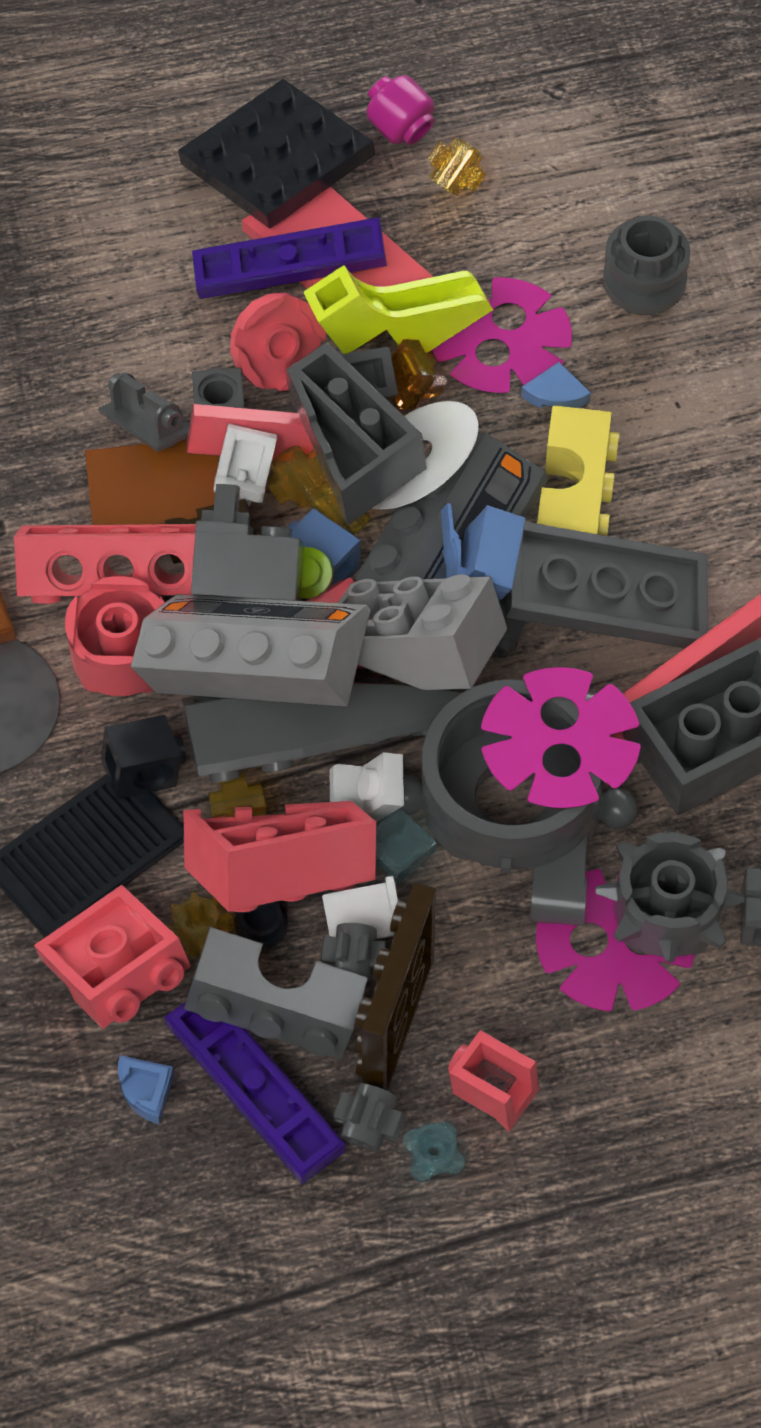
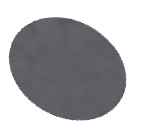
M18 640L0 644V772L22 763L44 744L55 726L60 706L59 688L52 669L35 650Z

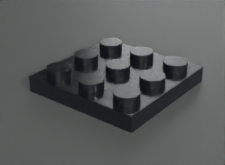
M282 79L180 148L178 153L180 162L184 167L270 229L375 155L373 140Z

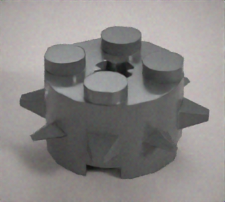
M673 828L667 829L666 833L653 834L647 837L646 843L639 847L620 842L616 846V851L622 862L618 881L596 886V894L614 900V911L618 926L614 933V938L618 942L624 941L634 951H643L647 954L664 957L667 962H673L675 957L699 954L708 944L721 948L726 944V939L719 925L722 908L745 903V895L727 889L728 880L723 864L726 852L721 847L705 850L700 846L701 840L694 836L677 833Z

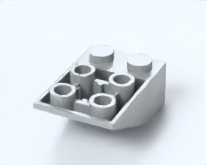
M459 574L444 579L422 580L420 577H408L400 581L376 582L373 579H363L351 583L338 602L341 604L367 605L371 609L358 665L422 690L471 689L507 630L491 576L469 577Z

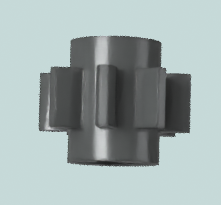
M341 923L337 925L336 937L323 936L320 961L324 964L367 977L366 986H369L372 983V974L378 953L381 948L387 947V942L376 941L377 929L361 923Z
M359 1083L355 1096L342 1092L333 1117L336 1118L335 1122L344 1125L340 1138L353 1145L379 1152L383 1139L396 1143L405 1120L403 1117L404 1113L394 1110L398 1097L384 1089L364 1083Z

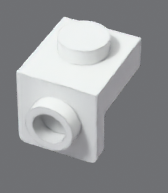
M228 423L213 491L215 492L216 484L238 485L240 487V499L245 498L248 506L251 505V501L263 503L265 485L277 435Z

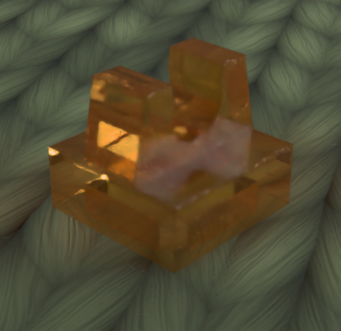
M402 340L391 356L398 395L394 399L401 409H415L421 399L438 397L448 382L444 376L436 374L433 366L437 361L433 354L425 353L419 340Z

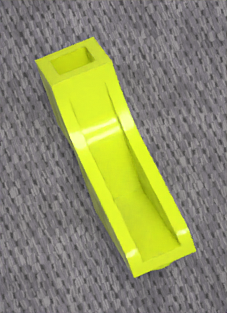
M343 265L303 292L318 323L343 354L353 352L387 330L412 363L493 311L477 279L469 271H460L393 286L378 287L361 282Z

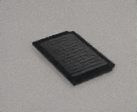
M105 774L0 849V888L45 938L120 885L126 886L184 843V827L152 792L116 799L108 776Z

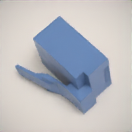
M447 503L441 510L444 546L442 553L446 564V578L459 574L469 577L491 576L498 601H501L512 590L525 517L487 505L465 529L461 548V540L453 527L451 504Z

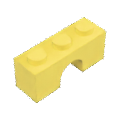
M552 406L545 471L548 475L567 477L573 480L576 485L565 489L542 487L537 524L603 536L608 535L610 515L600 514L601 502L611 503L615 473L605 472L606 461L616 462L619 432H610L612 412Z

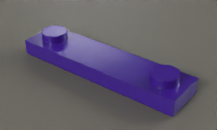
M379 217L192 250L196 291L199 299L323 278L345 265L350 273L387 266Z
M186 1002L164 1017L165 1025L302 1185L346 1152L344 1141L246 1029L222 1021H209L197 1013L185 1010Z

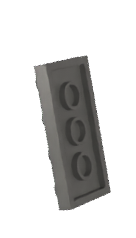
M525 522L512 590L506 594V618L686 648L708 632V554Z

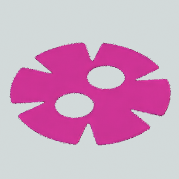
M494 277L492 279L491 300L488 299L493 311L497 306L504 303L516 304L526 314V320L523 325L513 330L499 328L493 322V311H491L432 351L438 362L466 355L450 372V376L457 381L481 391L508 393L510 391L511 369H513L521 383L525 385L558 362L562 365L564 364L562 359L542 347L570 348L572 343L570 320L562 307L536 314L551 298V294L544 289L519 279ZM497 339L508 346L510 355L508 360L499 366H487L477 359V346L485 340Z
M554 667L524 674L523 679L532 702L511 687L504 686L492 699L485 712L481 725L482 730L511 736L509 740L482 747L481 750L486 764L498 782L508 791L515 789L530 775L535 773L528 795V802L552 808H573L598 801L599 796L589 772L596 775L612 788L617 789L631 774L641 748L639 743L610 737L611 734L637 728L640 725L633 707L624 694L614 685L608 684L586 701L593 674L579 669ZM554 697L567 698L577 706L579 711L578 719L573 726L567 729L557 730L550 728L541 718L540 712L543 704ZM556 744H567L575 748L581 757L579 769L568 777H556L548 773L543 766L542 758L549 747Z
M600 869L585 872L587 889L584 923H594L602 927L607 933L608 945L600 955L585 957L578 954L570 943L571 933L578 925L537 923L536 947L545 972L552 973L577 965L575 970L560 986V990L571 999L598 1010L612 1011L619 983L622 985L629 1005L634 1011L652 1006L667 998L680 986V982L662 967L659 962L691 968L695 955L675 957L673 962H667L664 957L652 954H636L627 948L624 941L618 942L614 938V933L618 928L614 911V900L596 894V886L606 884L604 876Z

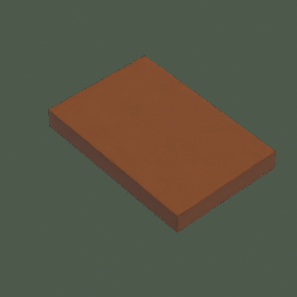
M187 439L181 440L174 446L159 452L146 444L85 450L92 525L165 524V520L173 518H184L187 520L197 518L196 509L214 505V480L220 456L187 453Z

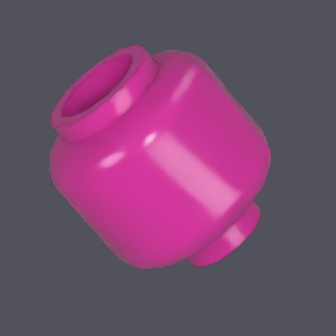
M401 75L393 79L385 76L378 80L368 92L371 100L366 109L367 118L392 144L406 142L408 145L416 143L426 135L435 122L432 116L434 101L410 76Z

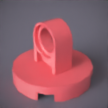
M288 293L266 294L252 301L238 316L231 332L230 354L235 368H241V375L254 386L262 389L276 388L278 391H288L285 369L320 347L321 340L323 342L326 341V332L318 323L309 303Z

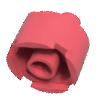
M127 576L102 578L92 583L90 590L79 598L77 594L70 602L65 616V629L71 663L80 679V683L88 691L110 696H129L140 692L150 693L154 691L131 668L143 619L165 603L160 596L159 598L152 592L149 585L145 582Z

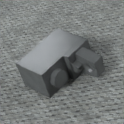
M216 484L214 510H202L201 521H196L191 594L300 601L304 542L300 538H292V529L265 526L261 527V536L253 535L254 528L249 525L250 514L239 512L240 487L232 484Z

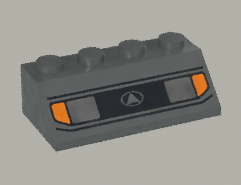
M478 432L472 451L452 477L425 497L398 507L354 580L357 582L363 579H373L376 582L400 581L408 577H420L422 580L446 578V564L442 553L444 546L441 510L447 503L451 504L453 527L459 535L462 548L465 529L487 505L525 517L526 519L541 493L542 487L545 486L549 479L546 471L489 434Z

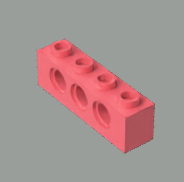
M196 524L22 525L14 536L17 596H31V601L38 604L56 603L62 600V596H76L77 594L82 596L91 589L92 583L112 576H127L139 579L148 584L150 590L159 598L161 596L162 599L163 595H192L191 582ZM166 554L177 556L184 564V571L177 575L164 572L159 565V557ZM71 555L77 558L82 565V573L74 576L64 573L59 567L58 557ZM113 555L127 557L133 565V572L128 575L115 573L109 566L108 558Z

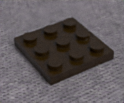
M414 882L408 901L398 900L390 924V932L395 933L390 950L381 948L374 965L372 980L377 981L373 998L363 997L355 1019L354 1030L359 1031L355 1053L360 1054L355 1074L362 1077V1083L373 1085L386 1091L389 1090L434 962L436 888Z

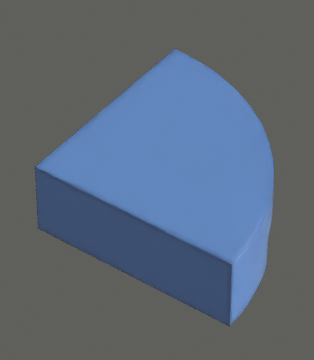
M560 362L522 386L521 397L539 408H543V405L581 408L590 403L591 395Z
M120 1055L118 1077L126 1102L144 1119L160 1124L174 1078L173 1067Z

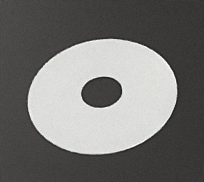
M444 401L420 407L404 415L422 433L423 440L432 443V451L426 459L427 469L372 509H393L413 503L430 494L452 477L465 462L476 442L479 428L475 412L463 403Z

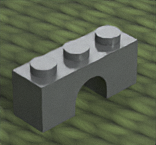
M210 927L184 1009L197 1013L209 1021H222L250 1030L262 1038H275L303 1047L312 1054L328 1055L341 1060L354 1030L356 1015L368 978L315 961L309 979L305 984L292 989L280 988L268 982L259 970L258 958L262 943Z

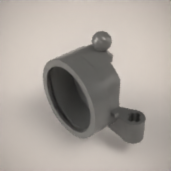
M498 680L472 687L447 703L432 721L423 743L422 781L417 776L403 775L404 806L395 811V813L407 816L423 809L427 826L430 827L432 833L444 849L454 857L501 868V873H511V869L533 867L530 922L584 926L587 877H585L587 840L593 836L598 820H601L607 827L613 829L628 827L637 817L639 811L638 802L629 790L620 787L608 789L602 794L603 780L589 772L599 796V800L573 808L545 807L536 818L524 824L507 825L495 822L482 812L476 801L478 787L488 776L492 775L481 749L486 745L509 740L511 736L482 730L483 717L492 699L504 686L511 687L530 702H532V698L524 680ZM588 691L586 701L598 692ZM554 697L543 704L540 714L543 722L548 727L563 730L570 728L576 723L579 711L573 701L564 697ZM556 744L545 751L542 762L546 771L551 775L568 777L579 769L581 757L572 746Z

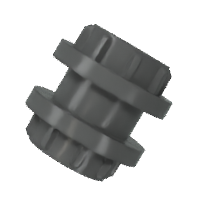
M639 215L637 218L619 225L610 234L606 243L603 286L608 297L616 305L626 310L627 313L654 316L656 313L668 310L677 304L686 290L687 270L690 262L691 251L686 236L680 229L669 223L667 219L656 216Z

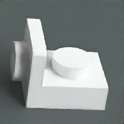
M383 752L364 766L335 764L329 770L330 802L353 801L375 821L384 819L404 806L403 754Z

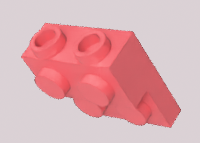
M120 885L34 945L40 959L68 986L74 1001L102 1029L114 1021L123 1023L132 1019L138 1012L140 1003L158 990L170 991L177 987L184 977V971L191 967L179 937L123 885Z

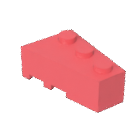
M353 801L285 804V814L252 816L251 806L234 807V817L204 819L201 818V809L183 810L184 868L228 912H250L255 910L258 905L281 900L288 902L300 901L306 898L308 894L327 890H349L355 884L375 880L376 821Z

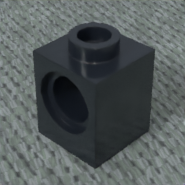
M165 715L106 726L104 728L101 761L116 799L177 786L179 767L185 764L186 761L185 747L181 736L178 733H172Z

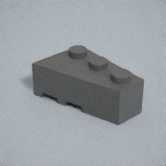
M325 342L287 369L294 405L347 526L427 469L422 433L328 342Z

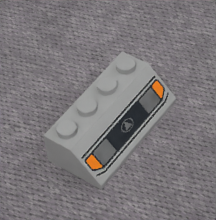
M176 594L143 619L131 668L156 693L348 707L371 609L367 605Z

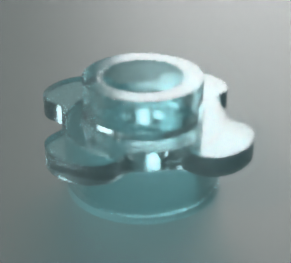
M447 1122L427 1124L418 1130L411 1129L404 1135L403 1147L411 1154L413 1164L410 1172L415 1180L427 1182L433 1175L445 1172L456 1175L463 1170L465 1158L457 1151V1130L452 1124ZM431 1148H437L439 1154L431 1156L428 1151Z

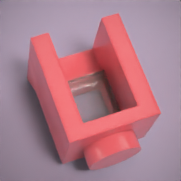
M481 1030L469 1046L463 1044L456 1050L449 1063L448 1072L453 1094L494 1117L508 1132L511 1131L540 1090L536 1061Z

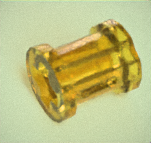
M328 480L315 488L305 501L311 509L317 508L320 513L352 535L359 532L371 518L367 511L347 526Z

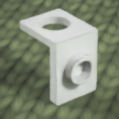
M393 876L385 877V883L328 893L322 896L330 936L336 937L337 925L341 923H361L377 929L376 940L394 937L395 933L390 932V924L398 898Z

